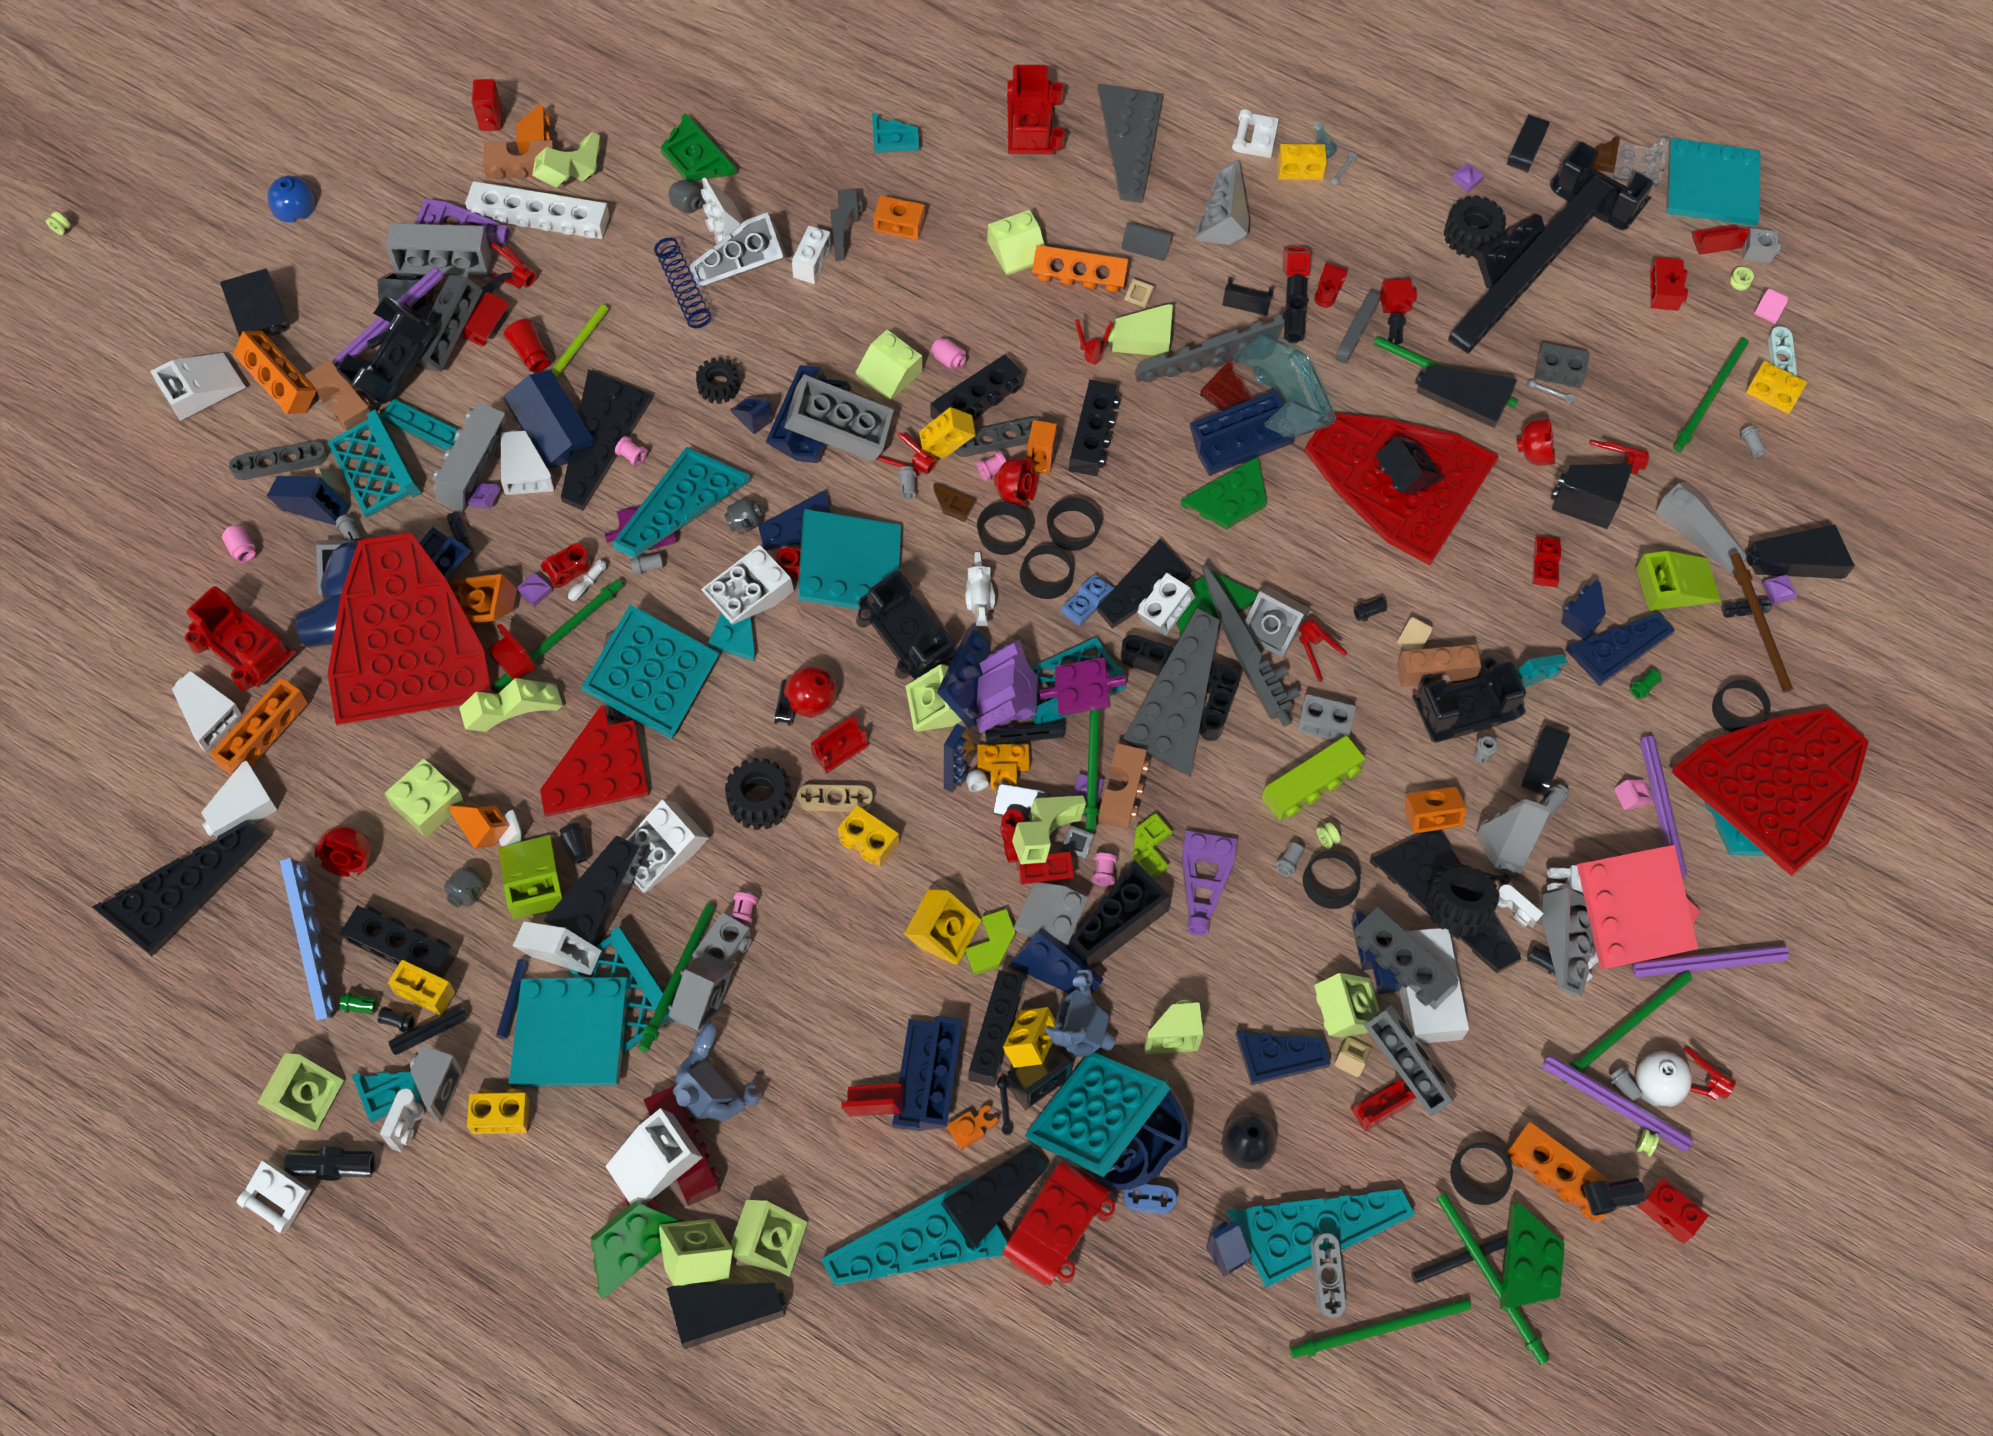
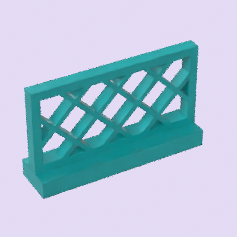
M376 410L366 414L369 419L327 441L366 518L409 494L413 498L421 494L384 420ZM368 428L370 429L371 433L368 440L358 439L361 432ZM343 442H350L346 452L338 451L336 446ZM356 444L365 445L362 455L352 454ZM371 447L380 448L377 459L368 457ZM350 459L359 460L355 471L347 469ZM365 462L375 464L371 474L362 472ZM381 465L390 467L386 477L377 475ZM359 477L369 479L365 489L356 487ZM375 480L384 482L380 492L371 490ZM390 483L400 486L401 490L394 494H387ZM369 495L378 497L376 504L369 508L366 507L365 504Z
M1097 637L1030 667L1038 676V682L1050 685L1049 688L1054 687L1056 673H1054L1051 679L1040 676L1041 671L1046 669L1055 671V666L1062 665L1063 661L1067 659L1081 662L1105 657L1107 667L1111 670V672H1108L1110 677L1123 674L1126 676L1123 669L1116 666ZM1093 647L1098 651L1097 658L1084 656L1085 651ZM1126 685L1112 687L1110 696L1126 689ZM1037 691L1038 698H1040V691ZM1054 697L1045 699L1044 703L1036 706V715L1031 717L1034 725L1052 724L1069 715L1061 716L1059 714L1058 700Z
M618 926L610 932V937L596 946L602 951L593 969L591 978H597L600 965L613 966L610 978L616 977L618 967L626 968L630 971L627 1007L640 1009L637 1023L625 1022V1026L636 1027L634 1038L626 1044L623 1041L622 1052L626 1053L641 1042L643 1038L641 1029L648 1026L643 1024L645 1011L656 1010L664 990L627 934ZM613 945L616 950L614 962L601 960L603 951ZM569 969L575 978H589L582 977L578 971ZM634 979L636 980L638 985L633 984ZM632 988L644 992L642 1005L629 1003ZM648 1000L652 1006L647 1005ZM669 1009L661 1023L660 1028H662L669 1022H671L672 1024L676 1022L675 1020L668 1017L670 1013Z

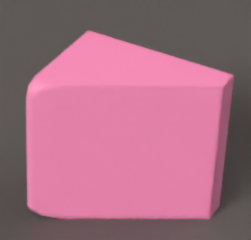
M1767 289L1754 314L1776 324L1789 298L1772 289Z
M1627 779L1615 787V793L1624 810L1634 809L1654 802L1643 779Z

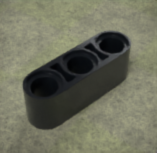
M1528 115L1508 159V166L1527 173L1529 172L1550 121Z
M1548 724L1545 725L1521 787L1546 796L1569 740L1570 733Z

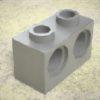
M1306 694L1296 732L1338 741L1346 735L1349 737L1356 706L1350 705L1345 701L1325 699L1321 695ZM1314 711L1318 713L1319 716H1313L1309 712ZM1334 718H1341L1344 722H1338Z
M722 912L692 954L693 960L700 958L705 953L711 956L719 954L723 956L722 961L733 965L735 968L736 958L741 952L745 953L752 942L749 927ZM730 933L738 934L735 940L725 939Z

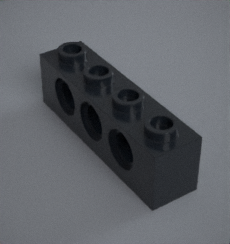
M1004 354L931 402L930 417L934 420L951 407L954 409L963 408L957 410L970 414L972 418L977 419L985 410L991 406H997L1003 398L1019 391L1022 386L1023 372Z
M1089 379L1070 456L1069 471L1097 477L1099 468H1104L1106 454H1103V449L1109 447L1111 434L1107 433L1109 428L1113 429L1116 417L1112 412L1113 408L1118 409L1120 395L1116 394L1117 385Z
M357 905L340 931L346 942L396 966L399 965L401 960H404L442 979L455 960L451 946L445 941L437 939L435 942L427 938L428 935L417 928H414L413 931L407 929L400 920L393 917L388 920L382 917L378 910L370 906L365 909ZM375 929H382L378 935L371 936ZM405 939L401 946L394 947L396 941ZM428 950V954L422 958H417V955L421 951Z
M998 970L970 1064L969 1081L995 1088L1005 1054L1003 1046L1013 1027L1024 989L1025 977Z

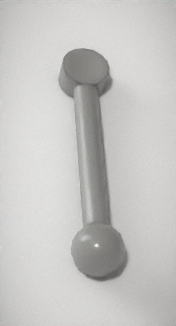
M1350 152L1348 154L1346 163L1338 174L1331 178L1330 182L1332 185L1336 186L1339 184V178L1351 162L1356 161V153Z
M1534 379L1529 380L1527 383L1529 388H1537L1560 397L1567 404H1572L1575 400L1573 394L1565 395L1538 384Z

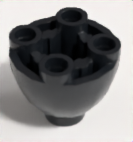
M1252 1113L1238 1115L1228 1123L1223 1131L1221 1140L1222 1152L1230 1162L1240 1168L1249 1170L1261 1169L1275 1154L1277 1143L1275 1130L1269 1121L1260 1115ZM1248 1130H1250L1253 1134L1257 1133L1258 1136L1251 1137L1248 1134Z

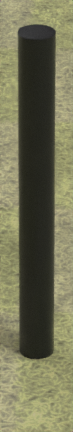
M1508 1234L1479 1245L1483 1254L1486 1256L1506 1248ZM1467 1250L1412 1272L1411 1276L1417 1284L1474 1261V1259Z

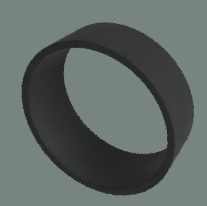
M1067 498L1055 503L1047 515V527L1051 540L1058 547L1069 551L1082 550L1091 545L1100 528L1101 521L1097 509L1091 503L1079 498ZM1067 511H1078L1091 519L1095 532L1084 541L1068 542L1057 537L1051 530V525L1059 514Z
M997 502L987 506L980 513L977 520V529L981 543L987 550L999 555H1009L1019 551L1025 545L1031 529V521L1028 514L1020 506L1010 502ZM998 515H1008L1022 523L1025 529V537L1014 545L998 546L990 543L983 537L982 528L990 518Z
M1040 546L1031 550L1024 558L1020 569V581L1029 594L1041 599H1054L1065 594L1073 583L1072 563L1069 556L1063 550L1054 546ZM1050 554L1064 560L1070 569L1068 576L1063 582L1054 586H1041L1034 583L1028 577L1025 564L1035 556Z
M1737 680L1727 684L1715 695L1712 702V712L1716 721L1728 732H1734L1767 721L1771 709L1767 693L1757 684L1746 680ZM1741 688L1750 691L1762 702L1765 716L1754 723H1743L1735 720L1726 712L1723 706L1722 698L1725 690Z
M1326 851L1317 855L1306 867L1303 874V887L1308 897L1317 905L1328 909L1342 908L1352 903L1359 893L1360 870L1350 856L1339 851ZM1324 858H1336L1347 863L1357 877L1355 888L1349 894L1342 897H1330L1322 894L1316 889L1311 880L1310 872L1313 863Z
M1483 1142L1475 1143L1462 1149L1452 1161L1450 1175L1454 1188L1464 1199L1478 1205H1490L1498 1202L1507 1194L1513 1177V1169L1510 1159L1503 1150L1493 1144ZM1472 1148H1484L1496 1153L1506 1165L1508 1171L1507 1185L1501 1191L1490 1195L1480 1194L1470 1189L1463 1181L1460 1173V1162L1466 1151Z

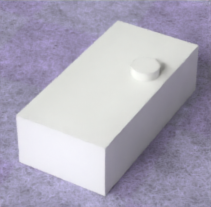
M1437 928L1405 931L1458 978L1457 989L1435 1010L1430 1005L1424 1006L1415 996L1416 993L1409 986L1407 988L1402 986L1399 993L1405 1024L1420 1044L1463 1040L1469 1027L1450 933H1448L1449 930ZM1400 956L1397 958V961L1401 964H1408L1411 962V959L1407 956ZM1420 974L1417 976V979L1421 982H1429L1431 977L1427 974Z

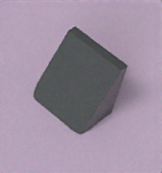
M1075 824L1069 825L1061 850L1071 852V854L1086 859L1096 832L1087 831L1085 828Z

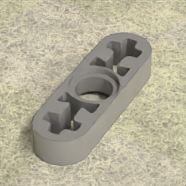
M1318 1233L1312 1238L1310 1245L1317 1308L1326 1317L1338 1318L1344 1313L1346 1308L1340 1246L1334 1235ZM1324 1238L1326 1242L1331 1243V1248L1326 1249L1327 1258H1333V1263H1320V1258L1326 1259L1324 1250H1319V1244H1323ZM1331 1267L1335 1272V1278L1331 1283L1326 1284L1321 1278V1273L1324 1268ZM1323 1288H1336V1292L1330 1291L1332 1300L1337 1301V1306L1332 1308L1333 1312L1325 1308V1303L1330 1302V1296L1328 1292H1323Z

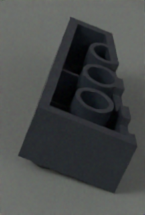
M616 835L543 921L551 926L566 928L596 947L605 936L647 852L640 846Z
M1134 860L1123 877L1121 876L1115 883V887L1109 895L1105 896L1099 903L1096 911L1089 915L1070 939L1071 952L1093 969L1169 911V895Z

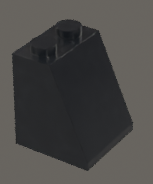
M267 268L220 282L239 337L243 331H263L265 334L276 335L282 333L284 328L288 327L274 281Z
M1570 465L1566 474L1561 473L1553 490L1551 499L1554 500V504L1551 510L1608 529L1621 503L1633 465Z

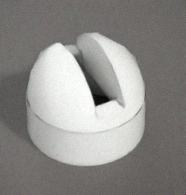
M978 769L972 770L967 775L966 781L971 792L981 791L989 784L986 775Z

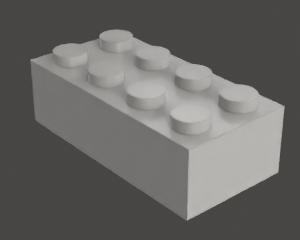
M427 223L389 224L386 248L395 273L427 274L436 267L444 276L489 278L492 254L484 226L431 225Z
M803 375L795 388L784 428L874 462L883 451L894 409L810 376Z
M479 401L474 409L470 408L467 412L464 428L460 427L454 438L456 442L453 448L448 447L444 455L445 462L443 466H438L433 475V480L435 481L433 487L435 502L460 513L464 512L476 484L480 482L501 443V432L505 430V413Z

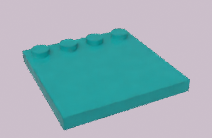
M1671 138L1668 155L1666 214L1757 226L1760 210L1761 150Z
M805 509L802 522L797 600L859 610L858 600L868 594L872 586L893 572L899 571L901 525Z
M630 604L580 690L672 739L720 653Z
M628 978L521 979L509 1085L511 1087L619 1086L629 990Z
M1093 1052L1083 1059L1027 1131L1025 1137L1029 1142L1104 1177L1169 1092L1170 1088L1164 1081Z

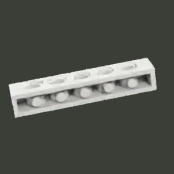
M475 181L471 185L465 202L468 211L500 224L507 223L520 227L537 228L543 231L585 236L587 238L603 239L610 218L607 203Z

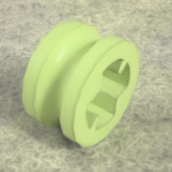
M55 211L51 214L52 218L46 219L47 225L59 235H63L65 233L64 229L71 227L69 221Z
M1738 267L1733 272L1730 283L1737 290H1746L1751 285L1754 274L1746 267Z
M1330 822L1326 823L1324 828L1319 827L1316 830L1320 842L1327 849H1330L1333 843L1338 844L1341 841L1337 829Z
M1645 1129L1639 1139L1636 1151H1645L1646 1156L1651 1157L1658 1144L1660 1135L1657 1133L1650 1134V1130Z

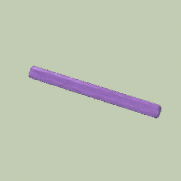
M434 267L396 302L402 305L406 302L412 307L444 277L443 273ZM379 317L332 360L333 364L338 367L346 353L358 356L368 347L366 341L383 333L389 328L390 322Z
M1644 736L1640 740L1664 845H1675L1683 879L1688 873L1656 739L1654 736Z
M1782 945L1647 960L1634 963L1632 971L1635 977L1682 973L1685 971L1691 972L1781 962L1789 958L1787 946Z
M1548 1055L1543 1061V1069L1643 1128L1650 1130V1132L1659 1134L1660 1138L1682 1151H1688L1693 1143L1692 1137L1553 1055Z

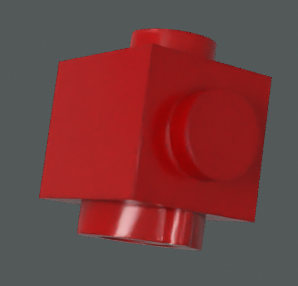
M1411 279L1383 281L1380 290L1383 314H1406L1411 311L1413 302L1417 300L1416 288L1412 287Z

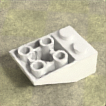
M703 178L704 189H701V194L706 204H703V208L708 217L705 219L708 230L716 235L715 241L718 244L725 236L738 228L744 222V219L733 200L707 178Z
M224 353L171 360L150 371L180 421L246 388Z
M759 545L704 586L701 591L733 625L776 606L793 593L794 588L790 576Z
M662 799L626 839L647 852L632 880L643 893L648 892L693 857L709 839L677 802Z
M660 1108L636 1128L605 1167L630 1204L636 1200L647 1204L703 1157L673 1113Z

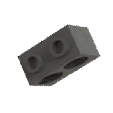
M1543 342L1537 357L1534 379L1581 388L1587 374L1590 352Z

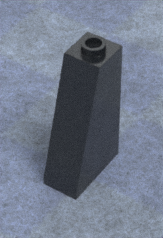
M1428 365L1425 372L1421 371L1415 384L1418 385V394L1495 428L1516 387L1517 380L1510 377Z
M1836 524L1755 541L1746 553L1749 566H1752L1755 575L1843 579L1849 575L1855 566Z
M775 1283L672 1286L666 1288L684 1350L784 1317L782 1308L787 1307L783 1289L777 1291Z

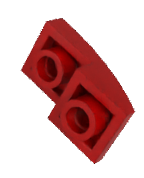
M1536 536L1532 584L1557 588L1559 584L1561 539Z

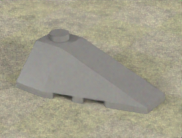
M1235 160L1217 173L1210 190L1213 195L1209 201L1205 202L1203 206L1206 210L1203 217L1198 218L1196 223L1195 239L1197 241L1230 245L1237 240H1242L1248 234L1249 216L1240 164Z
M1564 888L1543 894L1542 913L1544 914L1542 915V922L1559 989L1573 996L1581 997L1590 971L1588 962L1590 957L1595 955L1596 949L1594 947L1584 895L1569 888Z

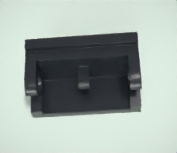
M1229 277L1222 305L1267 316L1274 288L1269 287L1268 293L1233 285V278Z

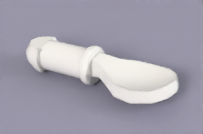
M604 560L596 561L587 575L583 576L584 581L575 584L570 589L568 598L571 601L577 600L590 584H594V580L606 569V562Z

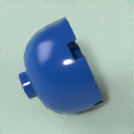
M288 175L276 179L271 184L267 193L270 210L275 218L283 222L293 223L295 219L301 217L304 220L314 212L316 207L315 195L306 181L297 176Z

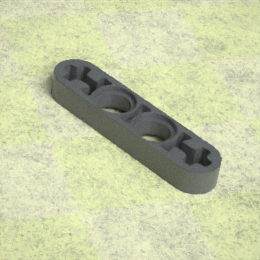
M1372 289L1369 291L1339 347L1335 360L1345 364L1348 363L1380 302L1381 293Z
M1028 418L975 429V436L965 443L967 447L961 446L954 453L960 457H968L1028 444L1031 432L1029 428L1032 427L1033 420H1041ZM1007 431H1013L1017 436L1013 439H1008L1003 434ZM983 436H990L993 438V442L985 444L980 439Z
M311 441L239 455L231 459L229 468L236 479L247 480L319 466L326 461L327 452L321 442ZM314 451H318L316 456H312ZM290 454L297 455L293 462L284 461L285 457ZM263 460H272L271 465L267 467L260 466ZM245 465L243 466V470L239 471L240 466Z

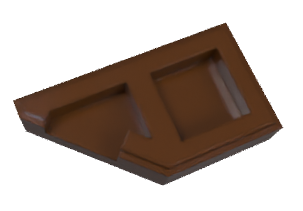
M1616 136L1612 141L1595 147L1598 150V156L1593 167L1594 169L1613 173L1620 137Z
M934 483L933 491L943 514L966 522L975 505V499Z

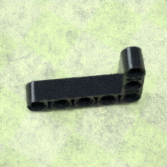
M1128 635L1122 641L1120 658L1127 666L1159 676L1174 648L1137 635ZM1128 649H1135L1137 652H1129ZM1151 657H1159L1161 660H1153ZM1215 661L1211 663L1206 691L1210 693V697L1199 729L1200 735L1207 741H1215L1222 735L1240 683V674L1236 669ZM1223 681H1230L1232 685H1226ZM1215 702H1222L1225 706H1218ZM1207 723H1214L1217 727H1209Z

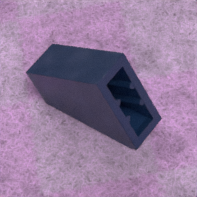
M277 476L267 494V497L283 511L335 526L337 518L346 515L350 507L321 477Z

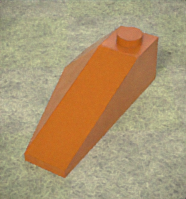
M502 574L447 581L469 622L495 621L513 611L517 588Z

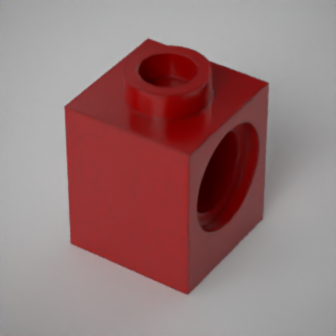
M1284 247L1282 270L1286 276H1293L1294 274L1309 276L1311 253L1308 248Z

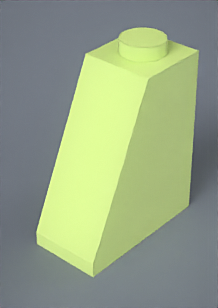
M1167 304L1116 318L1114 328H1112L1108 338V342H1113L1112 352L1154 356L1168 355L1173 305Z

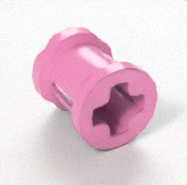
M624 436L615 447V454L630 460L631 465L634 467L643 463L648 452L646 448L634 444L628 436Z
M998 451L994 453L993 457L985 461H978L977 468L981 477L985 481L990 480L991 476L995 475L1001 465L1006 462V459Z
M1109 853L1095 854L1096 868L1095 874L1092 875V883L1099 886L1114 885L1113 870L1114 865L1117 864V857Z
M737 892L733 897L735 900L733 912L729 916L745 926H749L752 924L750 917L753 905L757 904V898L748 893Z

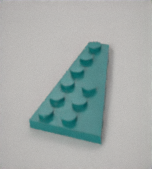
M686 447L615 538L613 549L636 558L750 482V475Z
M972 1178L821 1258V1262L833 1285L840 1286L1003 1256L1002 1252L1007 1242L998 1225H996L973 1251L942 1207L941 1203L944 1199L973 1182Z
M1401 1189L1372 1192L1366 1195L1339 1196L1332 1199L1321 1198L1287 1202L1264 1207L1262 1205L1239 1210L1237 1208L1227 1209L1225 1212L1231 1223L1236 1220L1239 1224L1251 1255L1250 1261L1265 1289L1313 1266L1310 1245L1312 1238L1318 1233L1334 1235L1339 1242L1340 1252L1415 1215ZM1324 1238L1323 1244H1319V1250H1324L1325 1258L1328 1259L1326 1249L1331 1248V1243L1326 1242Z

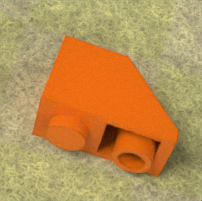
M538 105L516 124L517 145L520 155L525 154L529 150L530 141L551 140L550 131H547V128H551L550 115L545 114L543 105Z
M462 804L450 806L448 809L475 849L495 846L510 826L498 807L494 805Z

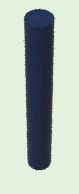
M517 960L497 1030V1038L507 1039L520 993L521 979H524L528 965L526 960Z

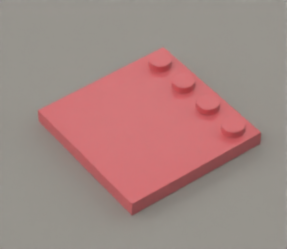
M1675 845L1577 864L1600 969H1608L1698 949Z

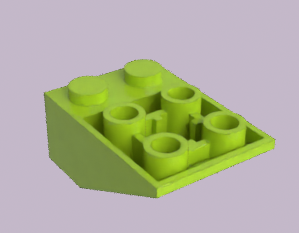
M1662 551L1643 554L1636 567L1649 611L1721 602L1708 558Z
M551 835L498 847L503 887L508 910L513 920L552 911L564 895Z

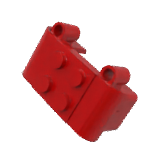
M1014 65L1012 80L1007 81L1008 154L1053 155V151H1060L1064 147V130L1062 128L1053 129L1052 105H1060L1063 102L1064 87L1059 82L1052 83L1049 80V69L1046 65Z
M217 586L211 587L187 609V615L192 623L188 626L189 631L185 635V640L194 653H202L209 648V650L234 669L231 672V678L241 691L249 690L253 685L259 688L296 654L294 649L291 650L283 644L281 638L267 626L260 624L246 611H242L234 604L232 598Z
M1063 1159L1008 1241L1002 1255L1010 1260L1012 1266L1041 1285L1051 1286L1056 1275L1061 1283H1070L1075 1275V1266L1067 1259L1096 1214L1104 1222L1110 1221L1113 1218L1115 1204L1107 1198L1112 1190ZM1108 1208L1110 1212L1105 1213L1101 1209ZM1067 1269L1071 1274L1064 1275L1061 1271Z

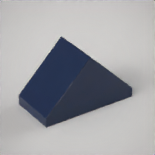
M748 396L730 409L753 434H756L772 422L771 404L768 398Z

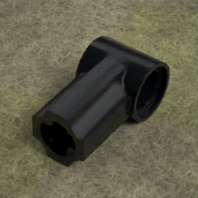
M1638 1178L1611 1183L1603 1180L1587 1184L1583 1187L1593 1216L1607 1214L1615 1211L1617 1208L1645 1202V1189L1643 1183Z

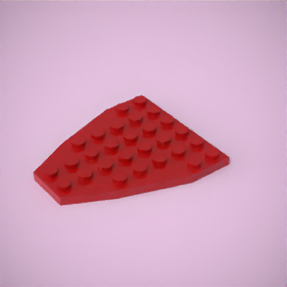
M1338 413L1327 414L1304 451L1334 491L1388 544L1429 566L1433 563L1499 458L1498 455L1454 433L1385 418ZM1396 436L1418 441L1445 478L1441 482L1413 495L1400 493L1393 487L1392 478L1379 467L1380 462L1375 455Z
M412 533L359 540L340 597L327 673L336 725L459 706L464 704L476 691L492 693L484 648L445 577Z
M1830 708L1776 717L1707 740L1674 766L1671 773L1790 876H1793L1827 847L1858 784L1869 740Z

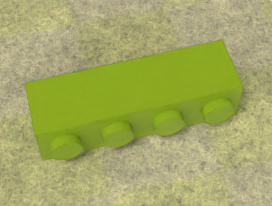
M1346 735L1266 786L1262 799L1279 821L1286 817L1291 819L1299 814L1302 810L1301 808L1309 804L1311 806L1322 798V794L1328 790L1330 792L1337 790L1342 785V781L1347 778L1354 779L1363 771L1362 766L1366 758Z

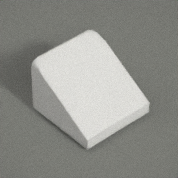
M510 810L504 816L510 826L499 839L501 847L522 841V831L515 811Z

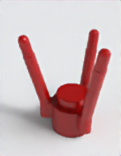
M496 243L491 244L497 252L515 266L512 270L514 280L505 279L502 282L511 284L518 289L522 285L526 288L530 287L534 283L537 273L507 245L503 246L506 250L504 251ZM493 273L489 274V277L495 278L498 276Z
M1077 319L1075 324L1080 340V349L1084 351L1085 360L1096 365L1102 359L1103 350L1106 348L1113 322L1108 324L1102 341L1092 339L1085 342L1080 321Z
M901 432L898 433V437L916 452L912 458L914 466L880 455L877 457V460L899 468L905 466L913 467L918 476L922 472L928 475L937 462V458L924 452L922 447L907 433L902 434Z
M1594 440L1589 441L1590 445L1626 454L1624 463L1633 465L1631 474H1638L1639 469L1645 470L1649 460L1648 451L1633 449L1610 441L1605 443Z
M1313 618L1306 621L1300 627L1299 631L1303 636L1299 640L1306 650L1318 681L1322 682L1323 678L1309 643L1316 645L1324 639L1343 656H1346L1347 652Z
M1685 1047L1684 1051L1694 1059V1062L1711 1074L1706 1083L1710 1090L1691 1086L1690 1092L1708 1096L1715 1101L1719 1096L1724 1099L1728 1098L1735 1087L1736 1080L1716 1069L1690 1048Z

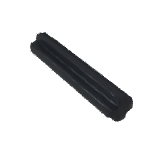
M457 1006L391 1039L388 1042L389 1047L394 1055H398L468 1019L467 1013L463 1006Z

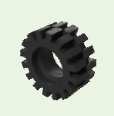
M711 358V363L706 360L704 361V366L700 365L698 367L699 371H696L697 388L704 400L708 398L710 403L716 400L717 404H721L722 399L726 403L729 402L728 397L735 398V393L738 394L740 387L739 372L735 364L731 365V361L728 359L724 363L723 358H719V361ZM722 376L727 378V381L721 385L709 383V380L713 377Z

